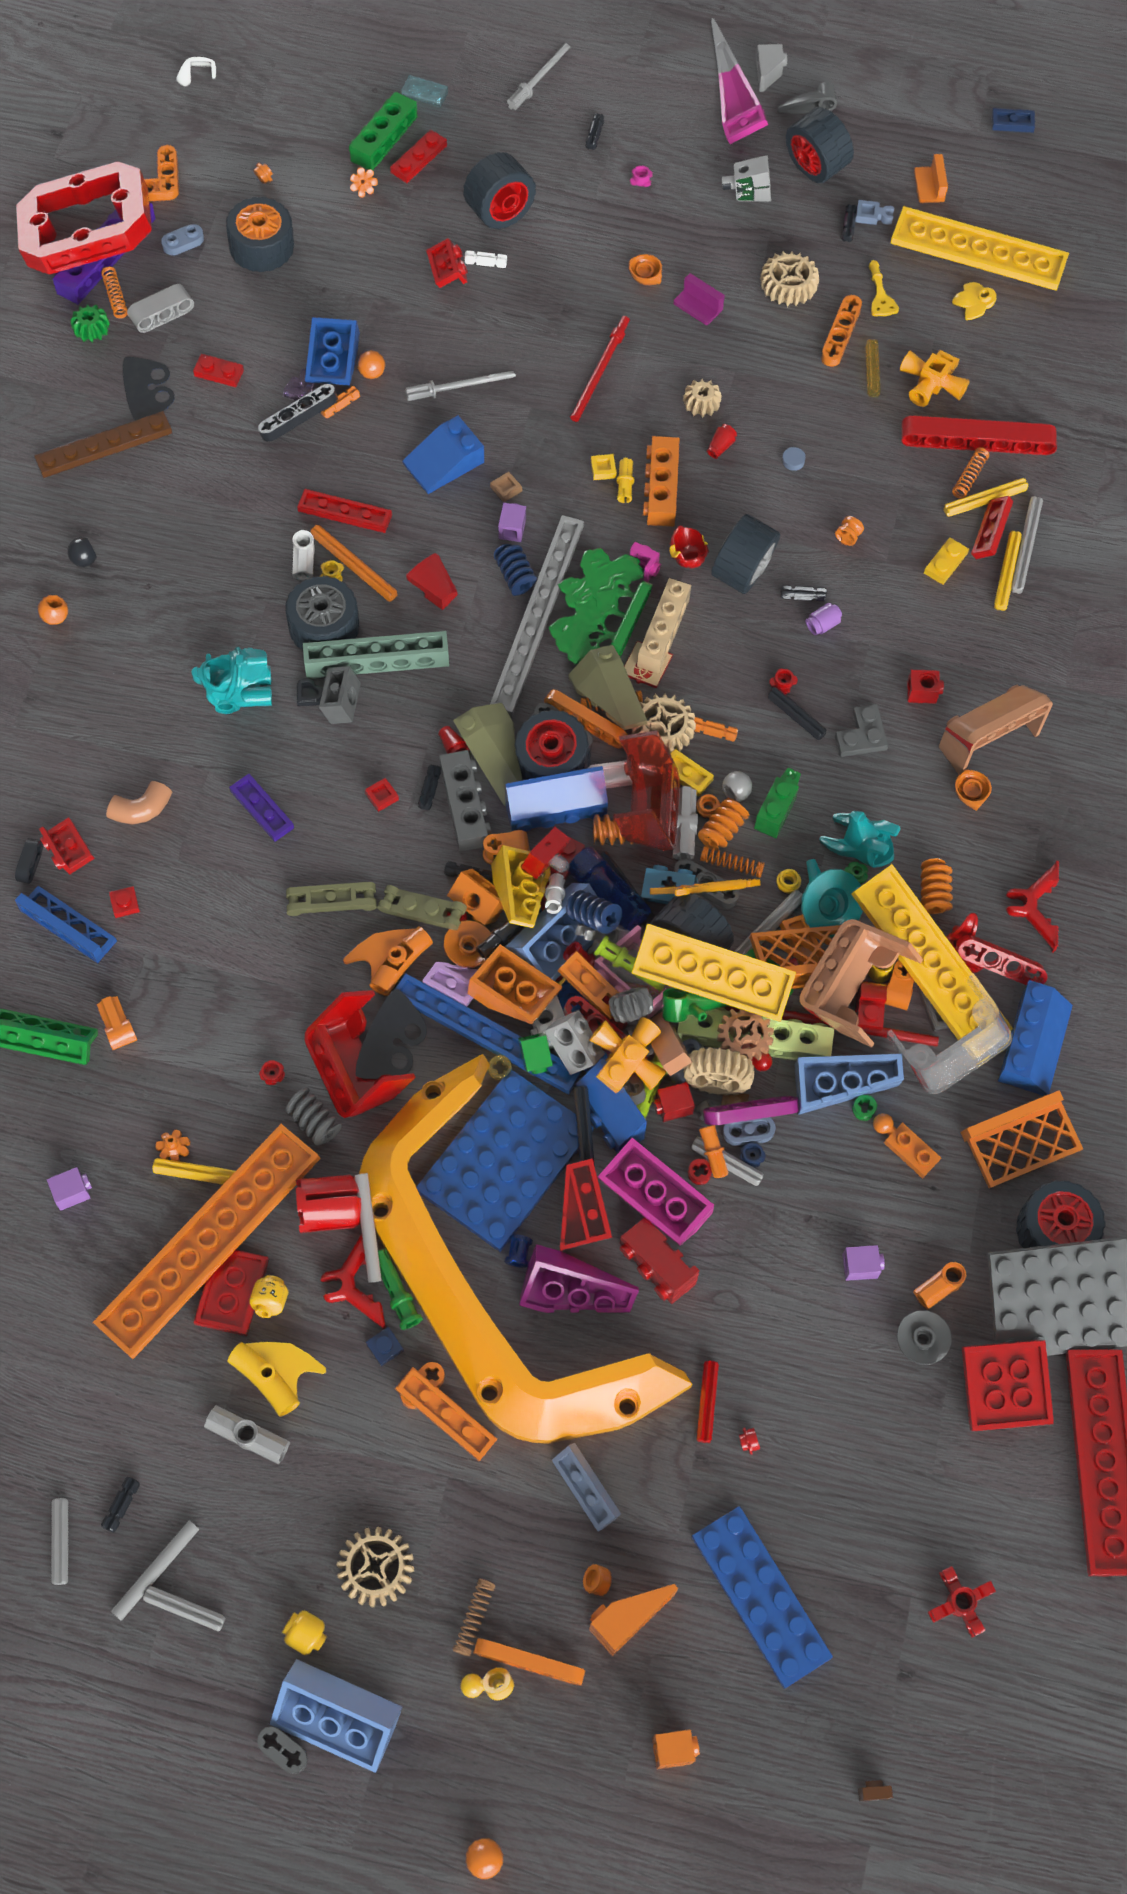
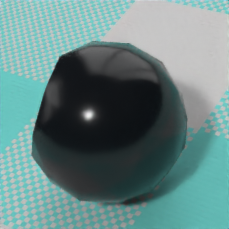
M79 537L70 542L67 554L73 564L79 567H87L95 562L97 556L88 538Z

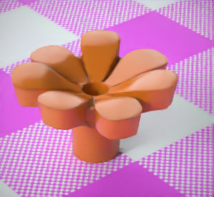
M358 168L357 175L352 174L350 180L353 182L350 185L351 190H358L359 197H364L365 191L368 194H372L374 192L372 186L378 184V180L372 177L374 172L370 169L364 172L363 168Z
M174 1130L172 1135L165 1132L161 1135L162 1141L156 1142L155 1149L161 1151L159 1158L168 1159L170 1157L171 1160L180 1161L179 1155L186 1157L189 1154L186 1146L190 1145V1140L187 1137H181L182 1133L179 1130Z

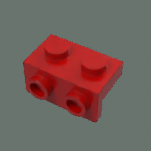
M69 817L50 830H47L44 826L39 828L43 835L40 840L48 851L52 850L54 856L51 859L59 870L63 868L68 874H72L95 859Z

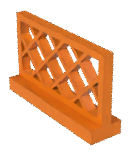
M841 925L751 933L749 938L758 960L766 962L769 958L780 964V967L796 972L791 989L805 987L818 965L816 961L812 960L816 954L821 957L824 955L825 951L821 949V946L824 943L827 945L831 943L832 939L829 938V935L836 934ZM813 936L820 940V943L816 946L805 940V938ZM790 938L797 944L792 948L781 941ZM766 940L773 944V946L768 950L761 946L759 941ZM802 945L812 951V954L807 957L797 951V949ZM778 947L789 955L786 959H783L773 953L774 950ZM793 956L804 962V965L795 966L788 961Z
M1060 1090L968 1127L960 1132L964 1142H968L989 1189L1083 1150L1061 1102L1064 1098ZM1056 1109L1061 1118L1059 1127L1046 1122L1049 1112ZM1043 1115L1042 1120L1037 1119V1117ZM1029 1120L1040 1125L1036 1137L1023 1132L1025 1123ZM1020 1125L1019 1130L1013 1127ZM1044 1127L1057 1132L1053 1144L1040 1139ZM1008 1130L1017 1134L1013 1146L1000 1141L1003 1131ZM997 1134L996 1139L991 1138V1136ZM1063 1134L1070 1137L1074 1148L1065 1150L1058 1147L1060 1135ZM1021 1136L1034 1141L1030 1154L1017 1149ZM984 1139L993 1143L990 1156L981 1153L976 1142ZM1038 1143L1051 1149L1048 1158L1045 1160L1034 1156ZM997 1146L1011 1151L1007 1163L994 1158ZM1055 1151L1060 1152L1059 1154L1054 1155ZM1015 1153L1028 1158L1025 1168L1018 1169L1011 1166ZM1032 1160L1038 1162L1033 1165H1030ZM991 1163L1005 1168L1002 1177L994 1181L989 1172ZM1009 1170L1014 1171V1173L1007 1175Z

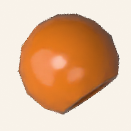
M369 350L360 355L357 367L363 377L375 379L383 374L385 360L380 353Z
M57 595L46 596L38 605L39 617L49 625L60 624L68 615L67 603Z
M481 1838L469 1846L466 1852V1865L470 1873L479 1879H489L501 1870L503 1852L497 1842L489 1838Z

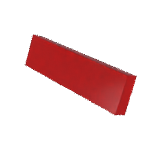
M304 489L297 506L298 512L386 533L392 517V510Z

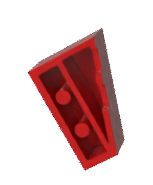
M593 1158L566 1165L560 1250L612 1238Z
M643 1218L621 1236L620 1250L628 1260L632 1258L638 1265V1272L645 1280L650 1279L656 1286L654 1290L663 1301L667 1299L672 1305L696 1285L700 1270L695 1265L689 1268L681 1259L684 1257L683 1253L678 1249L674 1251L666 1242L667 1238L647 1218Z

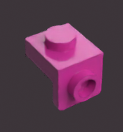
M634 542L630 550V556L640 559L639 565L644 568L643 581L649 582L651 577H655L660 570V553L652 550L647 545Z

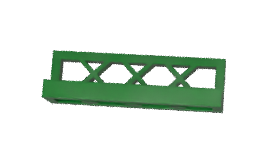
M0 1008V1047L87 1065L90 1061V1046L98 1036V1029Z

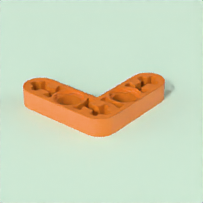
M164 145L157 151L158 178L144 179L148 188L153 189L148 193L149 201L173 200L179 195L176 149L173 146ZM167 155H169V161L165 160ZM166 170L173 171V173L170 175L163 174V172ZM167 184H171L170 190H167Z

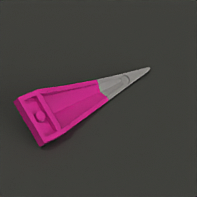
M712 18L711 23L720 85L722 125L728 142L732 144L767 126L768 122L760 102L716 21Z

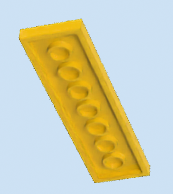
M903 206L891 239V244L1056 291L1069 255L1068 252Z
M893 864L851 893L875 928L910 942L923 958L920 964L901 955L898 956L900 962L972 1059L979 1056L1009 1033L993 1000ZM1002 1014V1016H1003L1005 1022L1007 1023V1025H1008V1027H1009V1029H1010V1031H1011V1030L1013 1029L1012 1026L1009 1024V1022L1007 1021V1019H1006V1018L1004 1017V1015Z

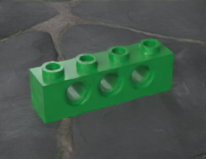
M396 91L390 98L386 99L383 107L362 128L361 133L356 139L350 142L351 162L373 171L417 119V101Z

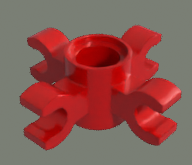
M952 1566L940 1572L939 1575L950 1594L947 1597L946 1603L928 1612L932 1622L934 1623L953 1614L963 1618L971 1637L984 1632V1626L974 1609L979 1600L996 1592L992 1582L989 1581L972 1590L961 1586ZM958 1594L967 1598V1609H961L957 1606L955 1599Z

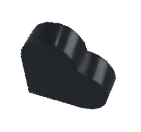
M310 678L299 680L297 683V706L320 705L323 692L322 687L316 686Z

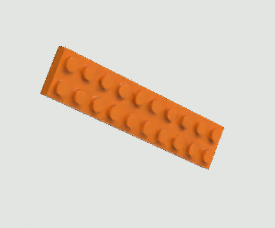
M280 1124L93 1323L128 1356L134 1359L297 1185L296 1180L302 1179L321 1159L319 1155L285 1126Z

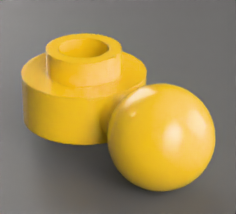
M504 1668L490 1670L484 1679L477 1674H468L461 1681V1691L469 1698H475L482 1691H486L491 1699L502 1700L508 1697L514 1688V1681L510 1673Z

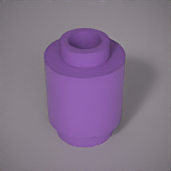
M827 603L809 615V618L806 619V625L813 635L823 634L841 622V610L837 605Z

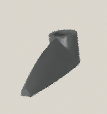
M830 82L822 83L817 87L816 91L798 95L777 106L778 113L803 114L809 113L816 107H824L832 111L837 106L835 87Z

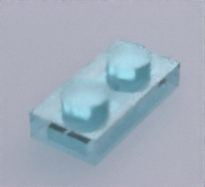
M411 75L408 76L401 89L402 95L437 107L442 106L448 94V86Z

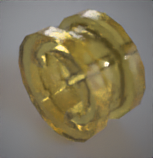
M503 1055L493 1057L489 1062V1075L496 1080H502V1078L508 1076L512 1068L510 1060ZM496 1061H501L502 1066H506V1070H503L502 1074H498L497 1069H493V1065L497 1064Z

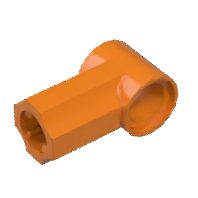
M109 996L102 999L97 1006L106 1026L104 1030L112 1049L115 1050L137 1041L132 1025L125 1016L118 996Z
M957 1262L946 1264L941 1271L913 1291L916 1299L922 1307L929 1310L962 1286L966 1278V1270ZM946 1273H956L959 1277V1281H949L946 1277Z

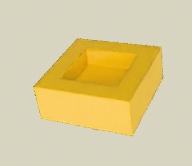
M613 454L591 456L593 480L616 478Z

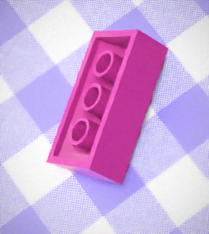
M634 1138L630 1139L598 1176V1179L679 1246L694 1235L713 1213L714 1204Z

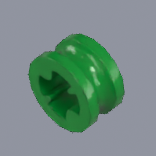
M860 1095L856 1098L852 1107L854 1116L862 1121L870 1120L877 1110V1103L869 1095ZM863 1103H867L869 1110L863 1113L861 1111L862 1107L858 1106V1104L862 1106Z

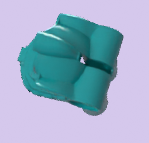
M235 647L228 655H221L217 658H211L210 654H206V661L202 663L200 668L194 667L191 671L194 682L203 685L206 690L207 700L215 706V710L218 713L231 714L238 711L241 707L272 706L271 686L260 687L261 685H271V668L268 666L267 654L264 650Z

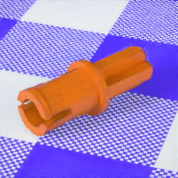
M710 1125L700 1128L699 1132L706 1151L704 1155L708 1156L713 1177L722 1178L727 1176L728 1169L722 1153L724 1147L720 1145L716 1126Z

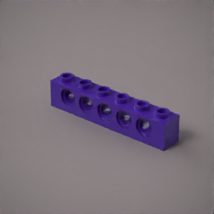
M149 202L152 223L155 220L153 205ZM115 210L97 229L123 222V220L119 218ZM124 253L57 272L53 278L57 294L79 305L102 279L101 271L105 267H113Z

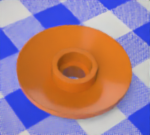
M462 921L458 930L449 929L444 938L445 953L453 963L461 967H478L486 960L479 955L476 947L484 942L491 935V932L481 923ZM470 945L473 949L466 950L464 947Z

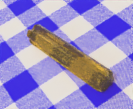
M869 339L866 344L867 389L869 397H878L880 395L879 346L876 339Z

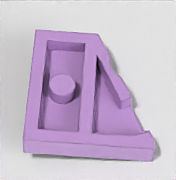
M436 962L423 979V983L468 1007L473 1000V997L467 994L469 980L478 969Z

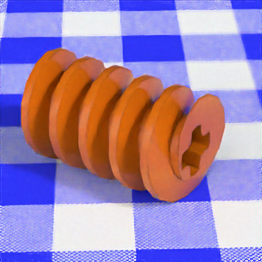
M726 798L698 832L700 841L705 846H709V849L712 850L714 848V851L719 850V847H727L728 843L726 840L730 841L733 839L732 833L736 834L739 828L737 826H743V819H748L749 813L736 800Z
M638 813L634 814L632 820H630L628 814H624L622 821L618 814H614L612 821L608 814L604 815L603 821L600 820L598 814L594 816V844L596 839H599L600 844L604 845L606 838H608L610 844L614 845L615 839L618 838L620 844L623 845L625 838H628L630 844L633 845L636 837H638L640 844H643V820H640Z
M933 858L923 861L921 863V904L929 914H939L952 910L953 905L950 901H952L953 896L950 892H952L953 887L950 883H952L953 878L950 874H952L953 869L947 866L946 862L942 859Z

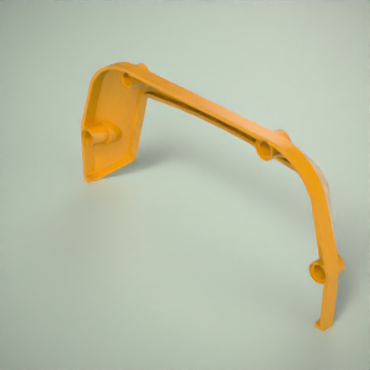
M481 1054L442 1077L424 1084L422 1089L412 1096L370 1144L363 1158L360 1174L368 1173L375 1232L385 1249H387L392 1261L478 1406L486 1417L500 1430L516 1439L532 1443L549 1444L621 1429L635 1423L690 1389L692 1383L686 1373L648 1353L551 1382L540 1381L533 1377L491 1320L462 1275L435 1227L408 1171V1162L411 1156L450 1120L482 1086L481 1083L490 1064L484 1054ZM433 1092L440 1095L434 1099L427 1098ZM379 1208L388 1210V1213L383 1217L374 1215L375 1211ZM487 1389L495 1390L497 1396L494 1400L487 1401L482 1397L483 1392ZM623 1403H629L634 1407V1412L629 1415L623 1414L619 1406Z

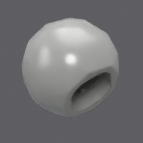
M734 771L724 778L722 790L727 798L741 802L751 794L752 780L744 772Z

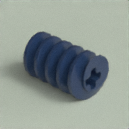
M504 544L494 551V559L498 567H500V571L504 575L512 595H522L536 583L537 577L533 574V569L529 567L530 563L526 560L522 547L520 545Z
M584 890L575 891L567 900L566 911L569 918L600 933H611L621 922L622 909L618 904H613L611 901H606Z

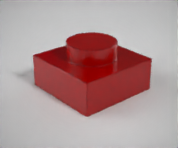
M386 778L365 789L366 796L378 812L399 800L398 794Z
M134 886L109 892L115 918L140 912Z

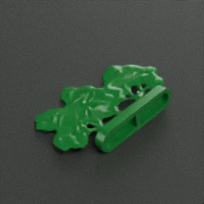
M590 549L584 552L580 564L585 577L581 579L569 577L558 584L560 590L566 594L565 600L567 605L575 608L576 613L570 617L559 618L549 626L552 637L556 639L559 651L567 653L568 659L574 664L579 663L590 650L600 648L599 644L606 639L612 640L611 645L614 646L621 658L653 586L651 583L642 581L635 593L630 590V583L644 575L642 567L639 565L640 559L624 554L614 561H610L608 554L603 549ZM618 584L624 585V590L619 588ZM619 597L633 598L626 613L618 610ZM614 614L623 618L617 632L607 631L604 621L608 615ZM598 625H601L603 630L598 629ZM593 632L603 633V636L599 634V636H598L599 638H596V639H590V638H589L590 633H593ZM591 642H597L595 646L590 645Z

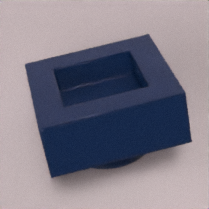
M389 1327L366 1341V1345L380 1366H383L404 1352Z

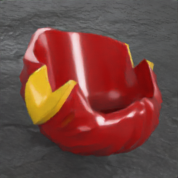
M681 525L677 527L672 535L669 551L671 557L680 566L685 568L700 567L709 553L708 543L705 542L704 536L698 530Z

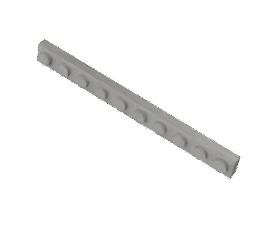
M564 515L561 516L490 705L503 703L508 714L512 717L559 594L560 588L558 584L565 578L583 530L584 521Z

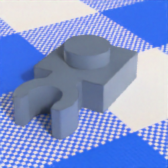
M858 200L856 222L877 225V220L884 224H892L893 216L891 215H893L894 207L885 206L881 208L879 207L880 202Z

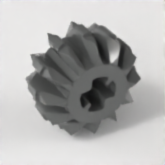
M645 987L631 988L617 993L609 999V1009L615 1022H631L645 1017L653 1011V999L648 988Z

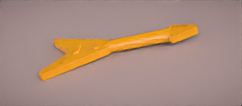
M760 879L696 883L694 885L650 888V895L675 894V896H682L690 893L744 889L746 887L760 886L761 884Z

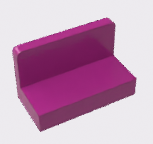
M689 273L684 280V290L674 299L673 304L703 324L708 325L723 310L725 295Z

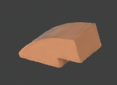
M661 1012L650 1019L661 1030V1034L650 1044L663 1068L672 1076L689 1065L692 1060L672 1023L664 1020Z

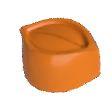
M642 254L630 259L629 271L635 281L643 285L661 283L662 264L658 258L653 255Z
M967 769L956 779L955 791L958 798L964 804L977 811L991 794V782L984 774Z

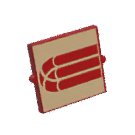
M637 641L624 666L629 678L636 680L638 684L643 683L657 689L673 654H667L660 674L637 667V661L642 642Z

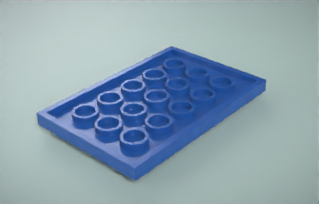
M509 1069L416 1188L421 1196L501 1252L579 1150L576 1114L512 1069Z

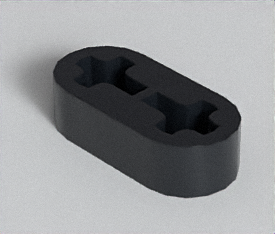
M27 838L15 871L17 882L27 884L32 882L42 855L43 844L41 840Z

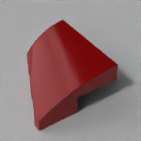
M437 553L425 558L406 574L407 580L425 592V598L442 610L458 595Z

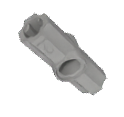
M682 786L675 791V811L672 816V834H674L673 858L678 861L694 859L695 836L698 824V814H696L697 790L688 786Z
M217 1405L210 1411L204 1428L238 1444L242 1449L250 1450L278 1465L283 1460L290 1444L288 1440L257 1426L253 1421L245 1420ZM253 1429L254 1435L250 1440L243 1441L240 1439L243 1430Z

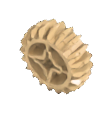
M783 251L781 256L775 254L773 258H768V261L762 267L760 276L762 290H764L765 296H770L771 301L778 300L779 305L782 302L786 303L787 307L790 303H793L795 306L799 302L805 304L806 300H811L813 294L817 291L819 284L818 268L815 267L814 261L809 262L808 256L803 258L801 252L798 255H794L792 251L790 254H786Z
M655 693L653 700L646 697L644 703L640 702L646 719L656 714L655 717L647 721L646 725L632 728V734L637 737L638 743H642L643 750L650 748L651 754L659 751L662 756L664 751H668L669 754L674 749L681 752L683 746L687 747L690 740L694 737L696 723L694 721L695 715L691 713L690 705L684 706V699L676 701L675 695L670 699L667 698L666 693H664L662 698H659ZM677 728H681L679 732L671 735L672 732L677 731Z
M711 1047L708 1049L700 1048L699 1051L694 1050L691 1054H688L692 1062L684 1067L683 1072L686 1082L691 1087L699 1088V1091H706L709 1094L714 1093L718 1096L720 1094L738 1095L750 1089L755 1071L752 1061L747 1059V1056L740 1055L738 1051L732 1052L730 1049L724 1050L720 1047L718 1049Z
M381 1527L376 1528L375 1536H371L370 1529L366 1528V1538L363 1539L357 1532L354 1534L357 1540L355 1545L350 1540L345 1542L347 1547L351 1549L350 1552L341 1550L339 1553L340 1556L347 1559L346 1561L337 1562L338 1568L346 1569V1571L340 1572L337 1575L338 1579H348L341 1587L344 1591L353 1587L349 1597L354 1599L360 1594L358 1600L360 1605H363L368 1597L370 1598V1607H375L376 1598H380L381 1605L386 1606L385 1596L390 1595L391 1600L395 1602L397 1600L394 1593L396 1589L402 1594L406 1592L401 1582L410 1584L412 1581L405 1573L414 1572V1566L406 1565L405 1563L411 1562L414 1559L413 1555H403L408 1551L409 1545L406 1543L399 1547L398 1545L401 1543L402 1537L397 1535L391 1540L393 1532L390 1529L386 1531L383 1537L381 1536ZM381 1544L391 1548L393 1551L376 1555L371 1551L369 1545ZM361 1551L365 1557V1564L358 1570L359 1573L353 1576V1562ZM368 1555L371 1556L373 1561L376 1560L377 1563L379 1561L382 1562L380 1572L383 1579L380 1578L378 1573L375 1574L374 1570L372 1573L369 1572L372 1567ZM398 1558L399 1570L393 1582L390 1583L386 1576V1570L393 1564L392 1561ZM369 1579H376L383 1589L368 1590L361 1587L358 1583Z

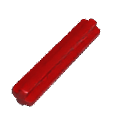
M705 1361L703 1366L697 1441L701 1443H710L712 1440L719 1368L718 1362Z

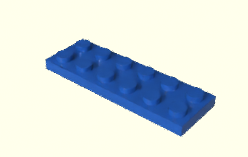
M740 1506L692 1535L693 1541L783 1689L833 1658Z

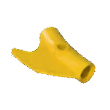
M240 1342L228 1358V1363L240 1371L259 1389L279 1417L290 1413L299 1406L297 1381L303 1372L326 1373V1368L321 1363L291 1343ZM267 1373H272L271 1376L265 1377Z

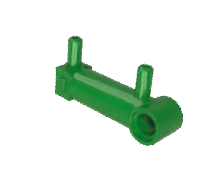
M668 988L663 991L662 1018L666 1021L677 1023L685 1021L688 1015H693L699 1021H704L707 1017L705 1011L728 1007L729 1005L677 988Z

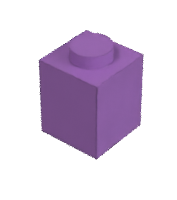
M503 503L499 521V539L522 542L526 523V506L516 503Z
M77 1167L47 1179L54 1201L60 1211L91 1199L88 1192L92 1188L87 1174L82 1175Z
M878 1245L846 1247L842 1254L846 1281L877 1279L882 1272L881 1270L885 1268L884 1256L879 1254Z

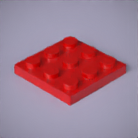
M1045 1340L962 1347L971 1431L1054 1424Z

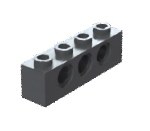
M468 750L439 755L442 778L459 852L483 848L485 837L492 834L490 823H485L483 817L487 815L485 802L480 801L478 795L482 794L480 780H475L473 774L477 773L475 759H470ZM460 777L466 778V780L464 781H458L456 779ZM465 798H468V799H470L471 801H469V802H462L461 800H462V799H465ZM468 820L476 821L473 824L466 823Z

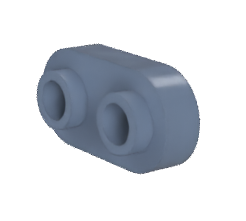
M190 224L167 233L162 238L164 252L168 255H178L201 245L204 241L203 230L198 225Z
M770 1117L729 1123L724 1125L723 1137L727 1143L733 1146L748 1143H765L774 1136L776 1126ZM757 1128H764L766 1130V1133H759L757 1131ZM737 1130L740 1132V1136L735 1137L731 1132Z

